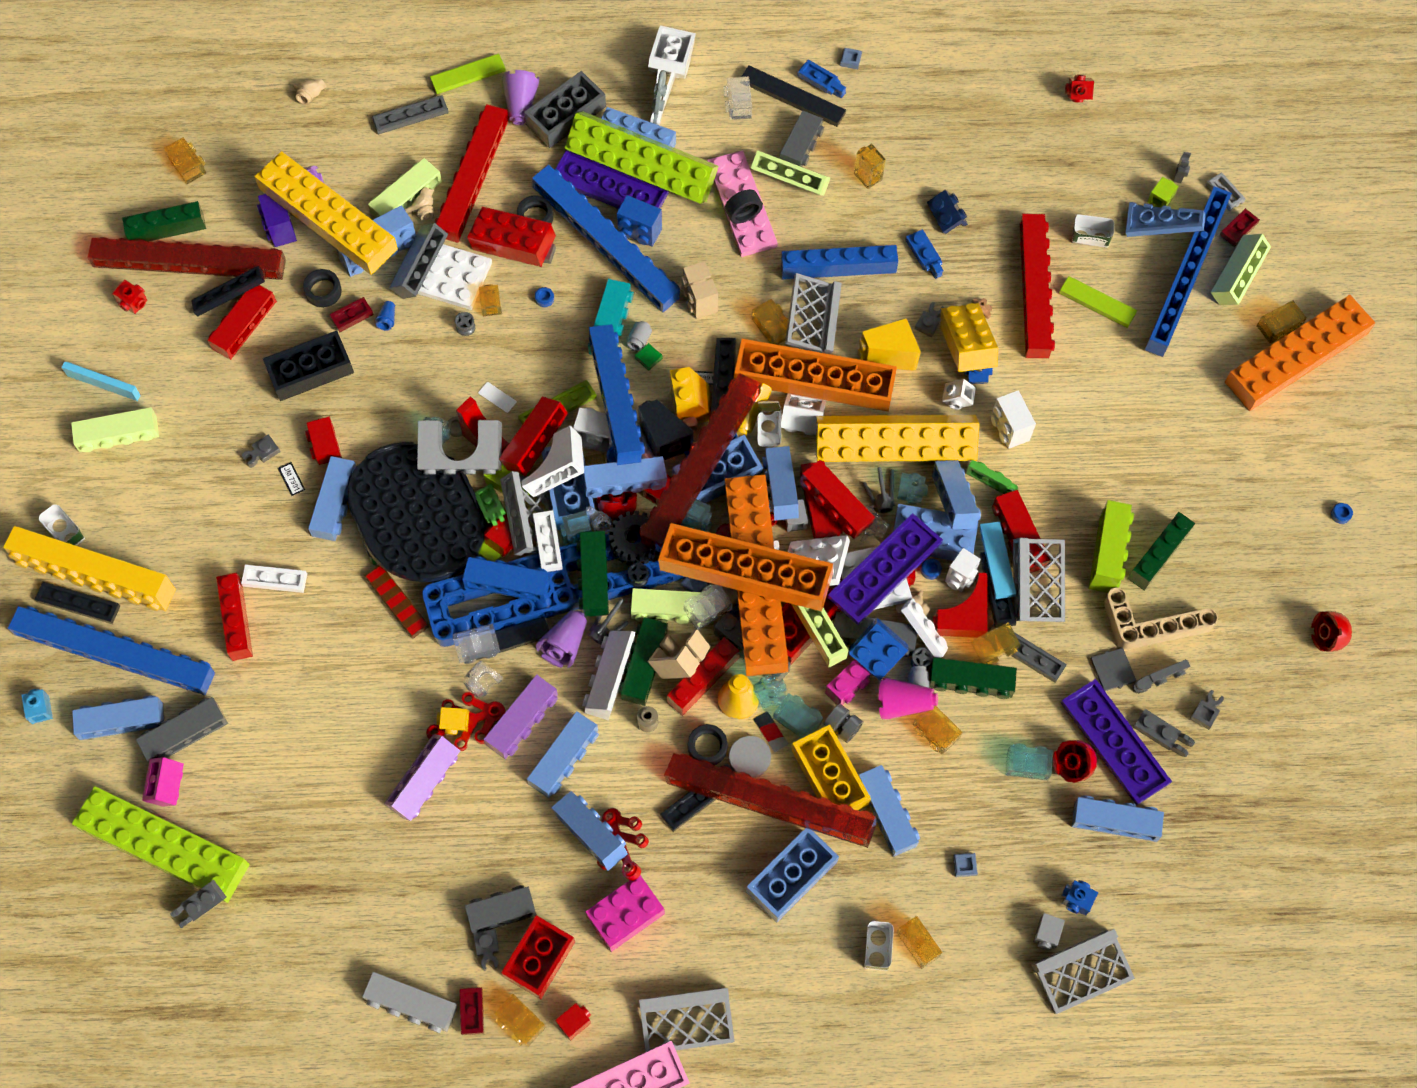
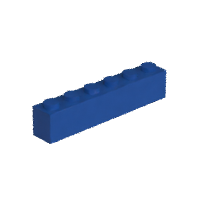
M897 245L782 251L781 253L782 280L794 279L796 273L811 278L896 273L898 267Z

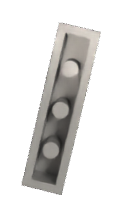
M375 972L372 973L362 996L367 1001V1006L377 1010L381 1006L388 1009V1014L398 1018L400 1014L407 1016V1021L416 1025H420L421 1022L429 1025V1030L439 1034L441 1030L448 1031L457 1010V1005L453 1002Z

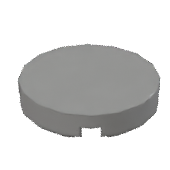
M746 736L738 739L732 745L729 762L731 768L741 777L752 779L761 776L768 769L771 762V752L764 740L755 736Z

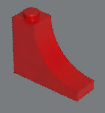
M470 396L456 409L462 435L477 447L478 420L487 419L480 411L477 402ZM502 437V453H503V452L505 451V449L507 448V446L509 445V442H507V441Z
M987 573L978 574L975 590L967 600L949 609H938L936 616H932L935 630L940 636L985 638L987 633Z

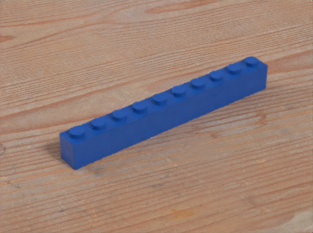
M547 165L532 177V187L542 197L546 198L557 212L662 313L679 300V286L674 281L671 282L662 269L655 267L652 260L648 256H644L636 244H631L627 240L626 235L622 231H618L610 219H605L601 215L600 210L596 206H592L585 195L579 194L570 181H566L556 168L553 169L550 165Z
M1213 187L1204 208V231H1195L1149 338L1145 348L1146 351L1161 357L1164 356L1229 202L1231 192Z
M18 606L8 627L15 636L202 695H206L215 675L211 664L199 660L195 662L183 654L176 656L164 648H160V650L153 649L152 645L145 642L137 644L126 636L118 638L112 632L106 630L99 632L87 624L80 626L68 618L61 620L49 612L42 614L30 606L26 608Z

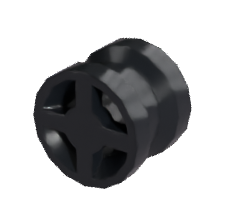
M634 563L629 567L628 580L632 586L640 588L647 584L649 572L646 565Z

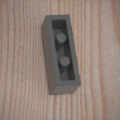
M802 111L780 153V159L801 167L806 166L809 161L810 151L813 152L815 150L816 140L824 132V127L822 126L823 118Z
M524 885L512 888V891L508 893L496 892L490 895L491 898L484 900L476 898L469 901L465 908L472 933L491 930L536 916L529 886L524 887Z

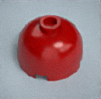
M631 491L623 492L619 495L605 494L596 498L597 506L602 516L612 521H618V516L621 514L625 517L628 511L633 515L637 507V493Z
M1322 611L1312 621L1311 628H1314L1315 635L1311 634V637L1318 650L1334 652L1342 650L1349 644L1352 637V626L1349 619L1342 613Z
M1068 740L1062 742L1057 751L1054 752L1053 766L1055 772L1061 775L1066 782L1077 783L1088 779L1094 774L1097 767V757L1093 748L1086 742Z

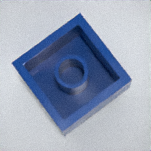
M627 195L617 212L618 231H622L627 238L634 239L642 245L653 247L662 231V209Z
M878 618L849 647V654L879 681L908 652V644Z

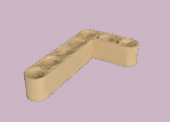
M1113 588L1108 592L1104 600V606L1116 643L1124 650L1207 633L1218 621V615L1214 610L1202 609L1136 624L1125 591L1120 588ZM1111 597H1116L1119 603L1113 602ZM1117 616L1124 617L1126 621L1118 620ZM1202 618H1207L1210 624L1205 623ZM1183 622H1187L1191 628L1185 627ZM1163 626L1169 627L1171 632H1166ZM1143 630L1149 631L1151 636H1146ZM1123 635H1129L1132 641L1126 640Z

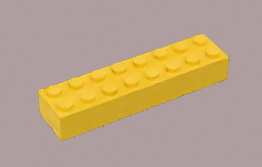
M282 151L254 176L262 192L370 275L398 250L394 236Z
M976 415L816 416L817 461H977L979 421Z
M16 526L13 527L3 547L9 554L8 556L14 559L15 564L19 567L27 568L28 566L34 568L33 570L40 574L47 572L56 579L62 581L68 579L80 587L84 584L90 586V589L99 593L105 591L117 599L124 597L135 605L142 603L154 611H158V609L166 611L176 590L165 574Z

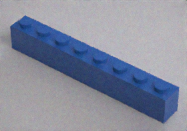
M612 324L589 327V344L617 465L640 463L642 454H645L644 443L639 440L641 430L640 426H636L635 423L637 421L636 409L632 410L633 396L632 393H628L630 384L629 379L624 376L626 374V366L624 362L621 363L622 349L617 346L619 344L618 333L614 332Z

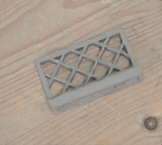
M798 273L794 275L785 344L825 354L833 352L842 283L834 281L831 284ZM799 281L805 282L809 288L803 291L799 286ZM818 286L826 288L825 295L820 296L815 288ZM809 291L816 297V300L810 302L805 295ZM802 297L806 306L800 308L796 302L797 298ZM817 302L823 307V312L818 313L813 306ZM809 308L814 317L808 319L803 310ZM798 313L804 320V323L800 325L794 319V316ZM815 319L821 324V329L816 330L811 323ZM807 325L812 334L806 336L801 327ZM797 331L802 340L791 339L792 333ZM815 336L819 346L812 345L809 338Z
M512 471L501 478L500 481L515 555L539 553L538 546L533 547L532 538L537 542L535 526L533 529L529 527L528 519L535 525L534 517L531 514L532 511L535 510L537 513L544 512L537 505L539 501L545 505L546 511L553 510L550 493L548 490L537 495V499L534 502L528 496V492L524 491L521 487L522 480L528 476H521L519 472ZM524 500L531 506L529 511L525 507Z
M1014 539L1013 580L1017 594L1016 597H1013V609L1016 622H1065V540ZM1029 544H1037L1041 549L1035 557L1029 552ZM1052 544H1059V553L1053 557L1047 549ZM1043 553L1051 559L1045 567L1037 560ZM1033 563L1042 570L1036 577L1029 570ZM1053 563L1059 568V574L1055 578L1047 571ZM1043 573L1051 580L1045 588L1037 581ZM1034 583L1041 589V592L1035 598L1030 594V587ZM1053 584L1059 588V594L1055 598L1047 591ZM1043 594L1051 600L1045 609L1037 601ZM1033 604L1042 611L1037 617H1030V607ZM1053 604L1059 609V617H1052L1047 612Z
M1108 929L1031 964L1034 972L1039 977L1055 1014L1135 979L1117 940L1118 935L1115 929ZM1113 944L1116 950L1114 960L1103 956L1105 948ZM1089 954L1098 957L1094 969L1083 965L1086 956ZM1102 959L1112 963L1109 975L1098 971ZM1069 963L1078 965L1075 978L1064 974L1066 965ZM1116 965L1124 968L1127 977L1123 979L1112 977ZM1082 967L1093 972L1089 984L1079 980ZM1049 972L1059 974L1055 987L1047 983L1044 974ZM1096 974L1107 977L1105 987L1100 989L1093 986ZM1062 977L1073 980L1070 992L1059 989ZM1077 982L1088 986L1083 997L1073 994ZM1057 991L1068 995L1066 1004L1058 1007L1055 1001Z
M728 988L639 1000L646 1052L651 1050L649 1039L654 1032L665 1040L662 1043L664 1044L670 1041L669 1038L676 1029L687 1038L682 1045L673 1044L675 1050L735 1042ZM725 1002L726 1012L719 1019L710 1010L715 1003ZM711 1004V1006L708 1009L705 1008L703 1005ZM693 1006H700L706 1011L699 1022L688 1015ZM689 1007V1009L686 1012L683 1011L681 1008ZM671 1009H678L684 1014L677 1025L666 1018ZM667 1010V1012L664 1015L661 1014L659 1011ZM656 1012L662 1017L655 1028L646 1022L645 1013ZM708 1013L718 1020V1023L711 1032L700 1024ZM686 1016L696 1023V1026L689 1035L678 1027ZM726 1016H727V1024H726L725 1022H723V1019H724ZM664 1019L674 1026V1029L667 1038L656 1030ZM720 1023L728 1028L729 1038L719 1039L713 1034ZM647 1026L652 1030L649 1036ZM698 1026L709 1033L704 1042H697L691 1037ZM711 1036L716 1039V1040L708 1041V1039H709ZM689 1039L694 1042V1043L686 1044V1042H687Z

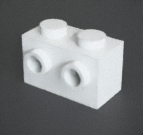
M963 548L949 567L945 582L953 590L963 592L965 587L970 588L976 579L975 576L978 573L977 568L981 559Z

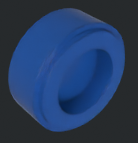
M542 287L535 292L537 305L549 307L553 304L554 293L550 288Z
M1338 503L1331 510L1332 519L1339 524L1349 522L1353 516L1352 508L1346 503Z
M929 558L922 563L921 574L923 577L934 580L940 576L942 566L938 560Z

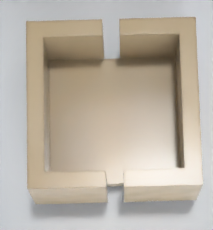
M705 261L684 267L683 276H681L683 296L688 298L690 313L694 312L696 319L718 312V291L713 279L706 281V279L711 278V274Z
M697 629L669 631L660 643L661 648L655 650L648 662L662 679L688 678L696 672V668L700 664L699 662L706 657L710 645Z

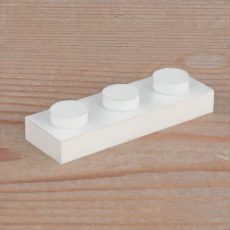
M553 510L533 513L541 568L547 572L562 570Z
M245 565L241 584L243 587L304 593L307 572Z
M913 598L905 603L901 611L935 658L943 657L948 649L945 639L937 633L933 622L927 619L920 604L916 603Z

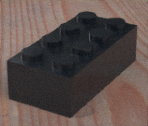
M337 330L262 358L280 401L354 373Z

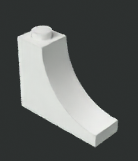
M571 426L553 434L552 447L544 462L535 472L522 480V487L533 497L584 473L582 437Z

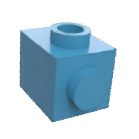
M32 689L22 695L25 718L31 724L53 719L50 698L43 689Z

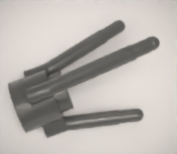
M878 467L881 494L876 496L877 499H874L866 482H863V486L872 503L873 510L877 509L878 513H887L892 511L893 506H895L894 469L890 470L888 496L885 492L882 469Z
M623 599L617 602L602 624L599 623L602 616L596 617L594 624L589 629L590 633L588 635L596 643L602 645L604 636H609L608 632L610 630L606 625L619 609ZM625 621L614 631H621L629 624V621Z

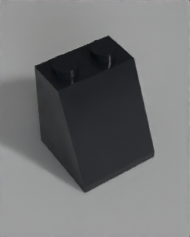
M657 399L654 401L649 400L638 406L639 424L654 457L663 456L665 461L694 448L693 430Z

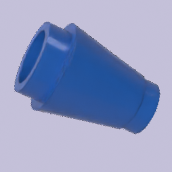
M391 301L384 302L375 319L376 326L379 329L388 331L394 326L395 304Z

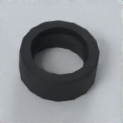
M752 189L736 193L725 204V211L728 217L736 224L751 220L763 208L760 197Z
M538 195L529 196L519 203L517 215L524 216V213L533 207L543 208L546 211V217L541 221L552 224L553 209L546 198Z
M314 270L304 279L303 289L305 296L310 304L316 307H330L341 297L342 289L339 278L330 270ZM326 280L333 283V290L325 296H315L311 291L313 285L319 281Z
M710 724L700 725L689 735V756L698 765L705 767L715 766L726 756L728 747L727 737L719 727ZM703 734L716 736L720 742L718 753L712 757H703L698 754L695 748L698 737Z

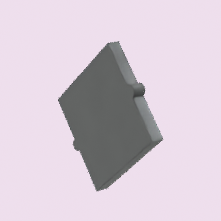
M1123 648L1111 652L1105 651L1104 654L1091 657L1092 664L1104 691L1115 688L1121 689L1124 685L1137 681Z

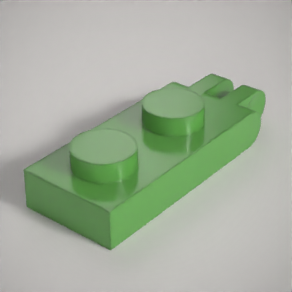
M972 460L966 472L967 475L1002 494L1018 490V486L1013 484L1001 472L993 471L979 461Z
M489 484L476 491V499L488 524L492 522L494 526L498 525L496 521L498 518L501 522L505 521L503 515L506 512L493 485Z

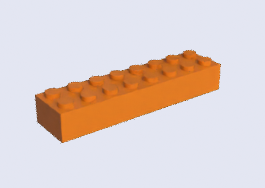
M1348 295L1230 371L1225 383L1244 406L1251 411L1369 334L1375 325V321L1351 295Z
M742 339L734 372V380L736 381L739 378L757 381L756 384L761 387L763 383L770 386L772 391L889 412L897 366Z
M673 523L670 524L658 559L661 571L818 611L823 609L833 576V563Z

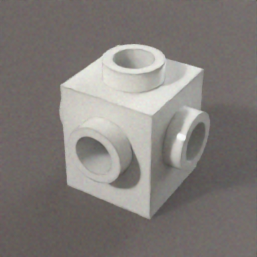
M965 379L945 383L942 401L955 410L971 406L974 402L976 387Z

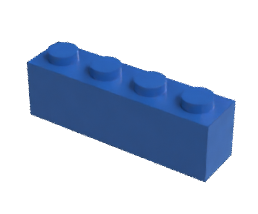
M476 556L475 558L468 557L462 580L466 588L545 602L551 578L550 573L542 568H535L534 570L521 564L513 566L500 560L492 562L487 561L483 557Z

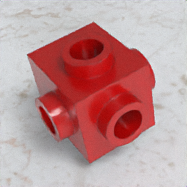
M1075 75L1074 78H1069V83L1065 85V94H1068V97L1073 99L1072 102L1082 103L1084 100H1093L1094 80L1092 78H1086V75Z
M124 280L112 293L121 309L126 312L129 310L134 314L142 309L148 301L144 294L145 290L138 284L133 285L127 280Z

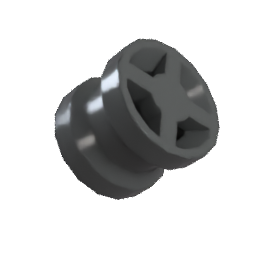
M461 312L456 316L455 325L457 332L462 336L472 335L476 329L473 315L468 312Z
M924 647L916 649L911 658V666H924L928 670L933 660L930 650Z

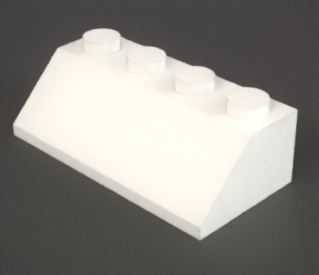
M610 631L608 637L604 636L601 648H604L602 656L598 655L595 667L598 670L596 675L592 674L589 682V687H592L590 695H585L582 706L586 707V714L609 720L636 632Z

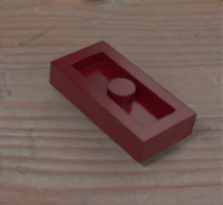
M1245 208L1221 231L1220 236L1235 247L1243 235H1247L1259 223L1260 219Z
M362 297L329 315L340 333L373 316L374 313L365 298Z
M482 987L460 989L461 1035L484 1034Z

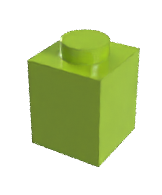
M1162 177L1151 191L1147 203L1159 208L1168 206L1179 186L1173 181Z

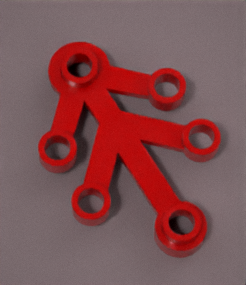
M471 692L464 693L462 695L463 704L465 706L472 705L482 710V712L474 714L469 711L468 732L463 731L461 737L455 740V747L460 751H465L477 723L486 720L482 729L475 733L476 742L484 744V739L478 740L477 738L480 734H484L486 737L494 722H498L506 713L502 703L498 701L485 703L474 698ZM467 696L472 697L470 702L465 701ZM450 699L444 700L441 705L445 707L447 703L452 704L451 708L463 709L454 705V702ZM497 708L499 711L496 714H492L491 710ZM437 724L430 725L426 730L429 740L433 736L431 731L434 729L438 730L436 735L444 737L445 730L439 729ZM460 741L465 742L463 747H458L457 744Z
M610 808L604 812L601 822L606 821L611 826L614 836L618 834L625 842L637 845L639 848H645L648 845L649 839L644 834L633 835L621 832L620 825L629 827L633 831L640 830L642 821L638 817H622L621 812L616 808ZM625 845L624 848L628 854L621 859L623 862L622 874L628 880L634 881L641 875V868L631 860ZM597 860V865L603 870H606L605 867Z

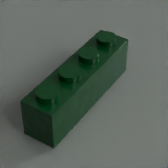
M198 201L122 217L124 232L130 245L206 229L204 213Z
M1178 512L1134 567L1128 579L1145 591L1190 533L1195 522Z
M605 531L580 532V540H576L577 552H581V559H577L578 571H582V578H578V590H582L583 597H579V610H583L584 617L609 615Z
M644 617L642 624H638L636 630L638 639L637 642H633L630 650L632 659L631 662L627 661L624 673L627 675L625 681L621 680L618 692L621 693L622 700L646 706L656 673L648 661L655 650L661 648L660 643L668 633V623Z
M933 657L929 688H934V690L940 692L953 690L958 694L970 692L976 693L977 696L981 697L994 695L999 699H1009L1015 693L1017 668Z

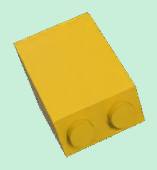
M907 318L862 331L861 340H859L860 348L858 349L860 360L897 366V369L914 371L917 369L921 351Z
M690 367L670 370V393L675 415L680 420L696 417L698 423L710 421L712 397L709 383Z

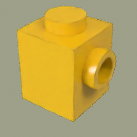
M441 707V712L437 713L436 719L437 725H440L439 729L445 730V734L457 735L458 731L468 732L469 710Z

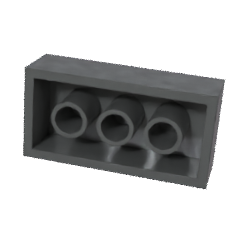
M580 71L524 112L526 125L551 148L569 135L576 113L584 111L595 116L606 108V95Z

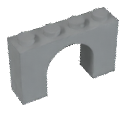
M478 420L477 448L469 458L461 461L451 460L445 455L442 448V423L440 421H418L417 469L423 471V474L435 475L436 471H443V474L454 475L456 471H463V474L473 475L476 474V471H483V474H496V471H501V461L499 458L502 455V422L499 420Z

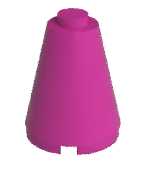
M883 678L879 686V701L882 704V707H879L880 717L882 720H888L933 710L934 706L938 705V693H934L933 688L896 679Z

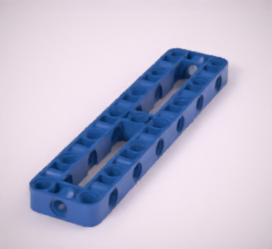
M670 516L654 520V523L657 522L659 525L661 546L664 544L667 535L666 528L670 527L671 523L680 525L679 520L675 517ZM632 531L627 535V540L634 538L636 541L632 544H638L643 540V535L638 531ZM610 533L605 534L607 561L619 558L613 555V550L611 551ZM577 543L559 547L563 569L549 572L551 578L550 590L547 593L545 602L519 598L509 601V604L495 608L491 606L470 612L467 616L453 619L450 616L448 606L494 593L464 587L462 580L464 574L427 585L423 590V599L437 644L448 647L543 616L546 619L579 609V597H583L582 590H578V584L573 585V583H570L567 572L578 570L577 559H581V552H577ZM539 553L506 562L508 565L515 566V564H521L534 570L535 568H541ZM649 561L644 564L648 568L649 580L645 586L640 588L634 587L629 583L628 570L614 574L610 572L607 573L608 600L632 594L633 588L650 589L685 579L686 577L661 571L659 561ZM558 578L564 580L560 584L554 583V581ZM433 594L439 595L436 599H429ZM562 597L569 598L567 602L559 601V599ZM523 608L529 609L526 614H522L519 611ZM482 620H489L488 624L480 625ZM449 631L447 636H439L441 632Z

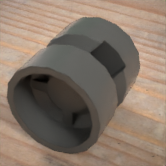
M839 704L827 717L824 726L831 725L833 731L838 732V737L848 743L859 731L864 721L856 715H850V710Z

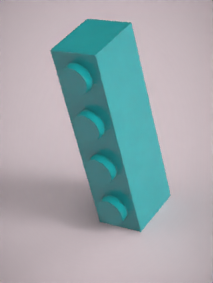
M608 279L594 326L612 324L614 332H617L618 336H622L624 329L622 322L623 319L626 320L628 317L629 308L627 306L628 303H632L634 292L631 291L630 283ZM588 343L589 355H592L590 344Z

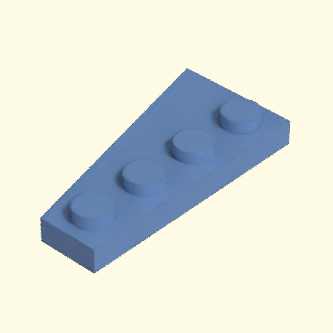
M1129 202L1126 235L1127 237L1204 231L1205 212L1204 210L1187 208L1176 210L1171 209L1170 206L1159 208L1153 207L1152 204H1144L1142 206L1137 205L1135 202Z

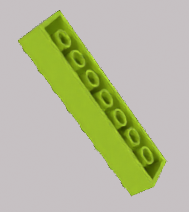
M584 111L575 114L565 146L566 150L700 204L707 202L719 167L716 164Z
M94 786L72 822V825L79 831L198 889L203 888L214 880L227 896L223 900L226 903L231 899L250 865L244 858Z

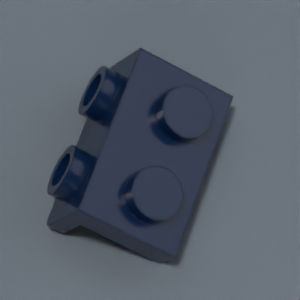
M946 189L927 201L929 208L945 234L960 224L968 225L965 219L967 214L957 205L959 203L957 196L954 193H949Z

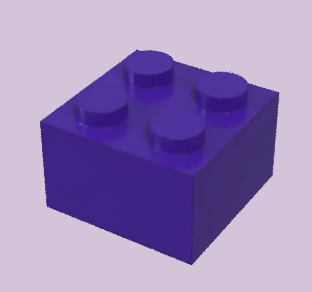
M266 194L258 196L260 204H257V208L268 240L273 241L275 247L296 242V235L288 211Z

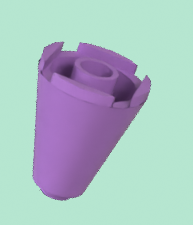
M515 70V74H510V71H507L502 76L509 120L515 125H523L525 123L524 112L533 105L539 85V77L535 78L533 72Z
M578 610L569 611L537 642L536 649L537 651L539 649L542 651L541 657L544 660L560 668L563 665H568L567 668L573 665L587 623L584 614Z

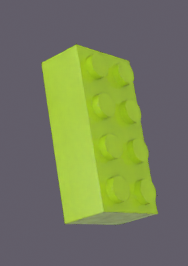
M1107 500L1099 518L1088 589L1108 593L1113 588H1119L1121 580H1124L1126 569L1122 567L1128 557V550L1125 548L1131 538V531H1128L1134 519V513L1131 512V504Z

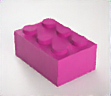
M640 875L638 879L634 881L629 880L585 911L590 923L612 952L665 914V909Z

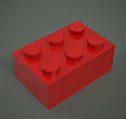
M536 915L502 970L503 978L541 1000L574 946L575 938Z

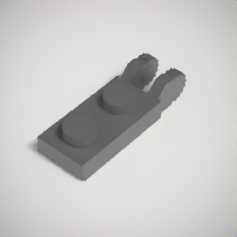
M1185 659L1137 680L1132 688L1136 694L1144 693L1151 688L1152 684H1155L1157 687L1168 682L1167 678L1174 676L1176 679L1185 675V671L1191 666L1188 660Z
M1147 709L1143 711L1134 725V729L1167 750H1172L1179 754L1181 757H1187L1189 752L1181 745L1175 744L1176 740L1190 747H1193L1195 741L1188 735L1181 733L1180 730Z
M212 880L182 902L181 906L171 912L170 915L172 917L178 916L185 909L189 917L184 918L178 924L180 928H183L192 920L195 921L215 907L227 896L217 883Z

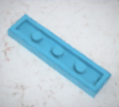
M64 362L61 367L68 377L135 401H138L141 396L134 385L69 362Z
M1001 523L980 524L979 528L995 599L1016 597L1017 593Z

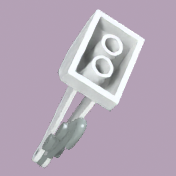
M665 26L659 27L648 64L649 71L658 73L654 89L655 97L651 108L653 109L651 123L660 125L675 77L686 78L696 33ZM666 75H670L668 85H665Z

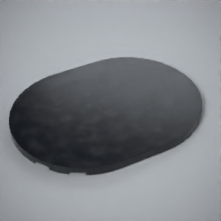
M399 442L380 447L368 454L356 466L348 486L349 508L369 554L387 572L410 581L433 582L447 579L460 573L466 568L468 557L475 558L481 551L486 529L484 514L466 474H463V471H456L454 475L443 474V471H436L435 475L423 474V471L417 469L418 444H414V442ZM446 455L449 459L456 461L453 457Z

